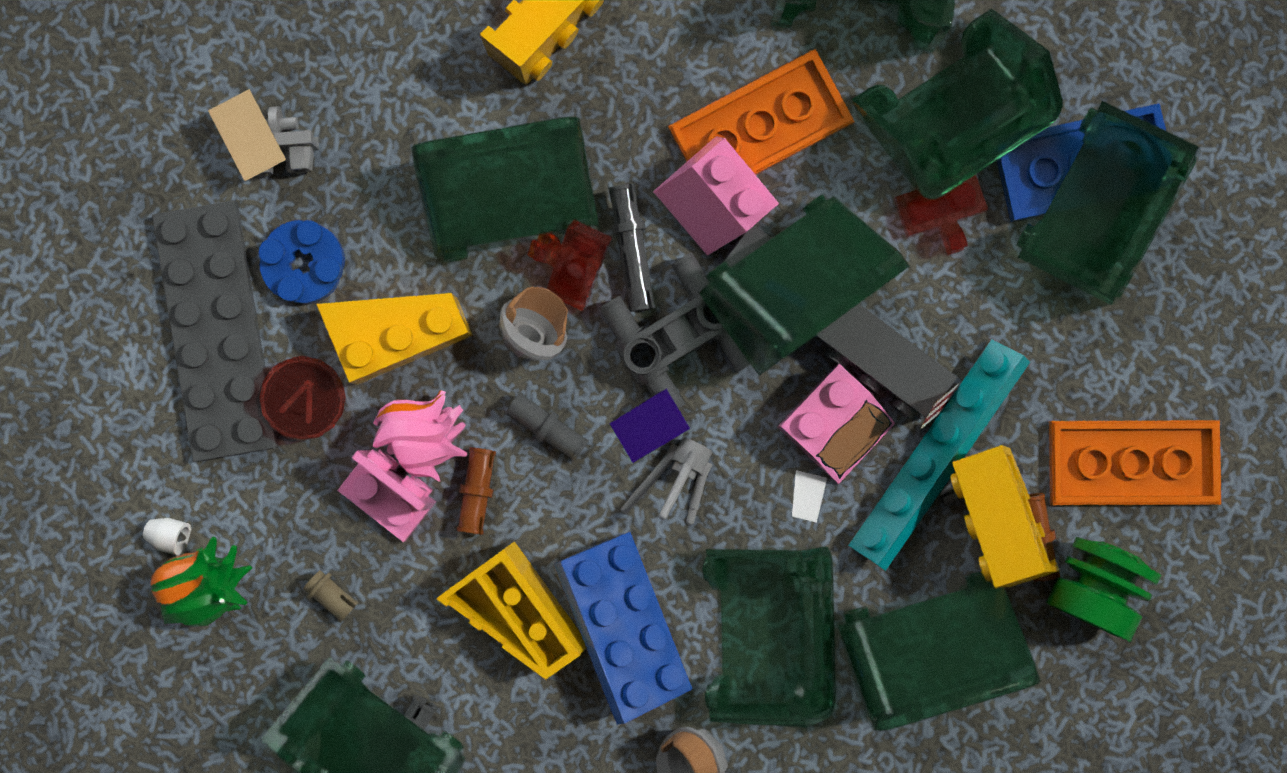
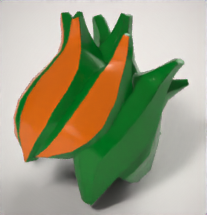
M213 536L204 550L199 548L196 552L185 553L171 558L154 572L151 578V588L156 601L161 604V615L164 624L182 623L191 627L208 626L227 611L241 610L238 604L246 605L248 603L235 590V587L241 578L253 568L247 565L233 569L237 552L236 545L231 546L227 556L217 558L215 557L217 538Z

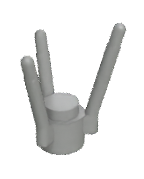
M686 437L682 438L678 446L671 444L665 457L630 496L629 500L621 508V512L627 514L674 461L671 469L679 474L664 502L659 518L665 520L668 517L687 478L694 480L697 475L686 523L692 525L700 504L706 477L713 466L708 462L713 452Z

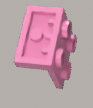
M374 449L371 451L357 450L352 458L358 465L337 491L402 542H405L436 503L429 496L433 490L418 477L411 476L410 478L409 476L404 477L396 471L400 464L383 450L379 449L378 452Z

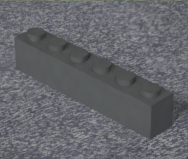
M755 225L744 234L721 265L720 269L726 273L723 280L741 294L747 289L760 298L764 287L771 280L806 300L807 303L793 333L808 344L815 340L825 347L827 351L824 353V356L833 364H840L844 368L849 365L861 374L857 381L872 393L878 395L881 390L895 400L891 406L909 420H912L915 415L920 419L927 418L935 403L946 394L957 379V376Z

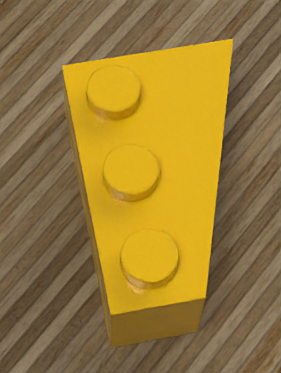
M513 0L505 8V12L509 14V17L496 30L487 26L480 36L488 56L527 86L533 78L536 81L543 78L553 63L549 59L559 46L565 49L571 44L579 32V29L576 27L578 22L585 14L589 17L593 16L604 0H522L520 3Z
M452 293L316 304L349 383L357 385L473 336L459 301Z
M1000 445L952 462L955 473L951 474V482L957 497L965 499L969 514L964 517L966 527L971 538L979 540L983 556L979 557V564L986 581H993L995 588L1012 587L1060 572L1056 559L1051 561L1048 559L1041 537H1045V532L1041 523L1035 522L1028 502L1030 496L1011 449Z
M515 541L436 598L446 607L448 605L470 620L469 624L480 631L482 629L503 645V649L545 680L580 656L586 648L580 631Z

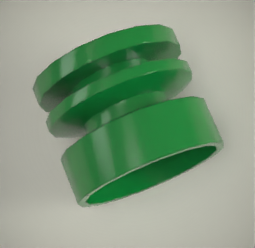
M1076 537L1072 548L1089 558L1085 563L1067 556L1065 563L1081 575L1077 582L1057 577L1046 603L1131 643L1142 616L1126 605L1129 597L1150 601L1152 594L1136 586V581L1139 579L1157 586L1161 574L1147 566L1139 557L1103 541H1090Z

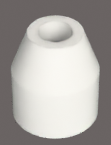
M172 518L152 519L144 527L143 538L157 550L179 556L186 550L191 526L189 523ZM180 532H182L186 536V539L184 541L177 542L178 536Z

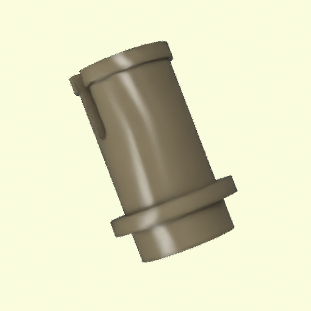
M319 570L303 588L308 593L306 598L309 600L314 598L341 623L359 602L354 600L330 579L331 573L324 574Z

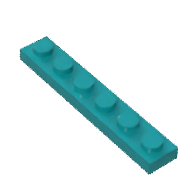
M991 339L848 546L883 570H887L944 488L951 474L955 472L952 462L963 459L1030 364L1023 354Z

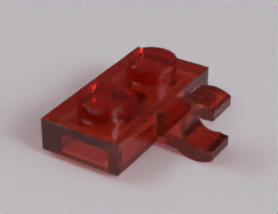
M975 171L896 196L893 199L906 238L938 228L948 256L961 252L965 247H968L965 234L958 222L988 211Z
M574 219L567 228L562 244L556 235L549 231L541 230L537 240L533 239L531 241L527 255L535 261L554 267L546 289L555 293L564 303L583 311L589 302L612 237Z

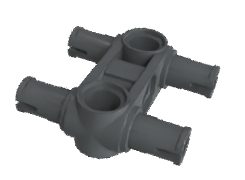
M692 252L671 265L690 296L687 299L688 303L646 329L644 326L639 327L621 296L612 299L599 308L618 339L615 343L617 346L616 350L636 383L640 384L641 387L645 385L652 397L667 388L678 409L686 403L667 373L670 370L668 366L711 340L713 343L718 342L736 373L758 361L739 330V327L742 326L740 323L741 319L736 313L732 301L725 295L720 285L716 283L711 284ZM710 302L720 303L726 311L725 320L718 324L708 322L703 316V307ZM639 345L650 347L655 354L653 363L646 368L635 366L630 359L632 350Z

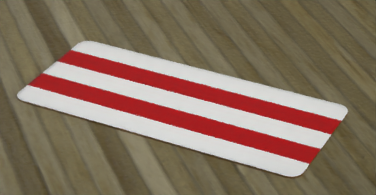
M959 383L935 402L920 429L941 413Z

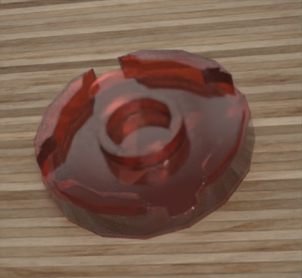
M307 356L293 357L274 366L262 382L259 397L262 416L271 429L285 438L299 441L319 438L333 429L343 414L346 400L344 387L336 371L322 360Z

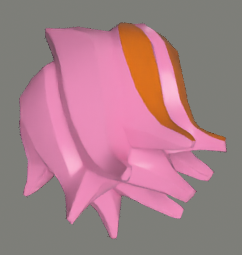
M440 390L435 398L430 401L394 400L379 410L373 422L377 427L380 425L373 442V447L378 448L389 444L386 452L389 455L395 454L400 465L412 477H431L440 482V477L434 466L452 457L467 456V452L452 444L466 426L463 422L453 426L463 412V409L458 405L454 409L446 407L442 410L445 402V391Z

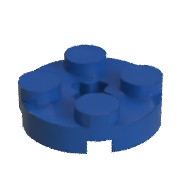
M295 220L284 223L273 230L267 240L262 242L259 247V267L265 284L274 294L288 302L299 304L319 302L335 291L342 277L345 266V254L341 243L331 231L314 221ZM299 251L305 256L311 254L313 260L308 263L310 270L307 273H303L300 269L293 270L291 264L296 261L295 254Z

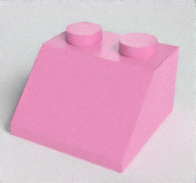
M718 136L712 139L653 191L707 256L746 233L779 204L725 138Z

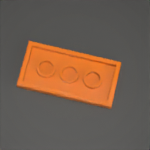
M814 49L669 125L668 129L686 162L718 136L725 138L753 173L757 175L854 124L855 121L819 54Z
M1220 420L1049 421L1050 505H1221Z

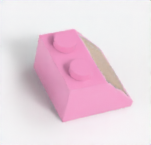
M838 364L819 381L777 428L839 484L894 426L895 422L874 396L844 367Z

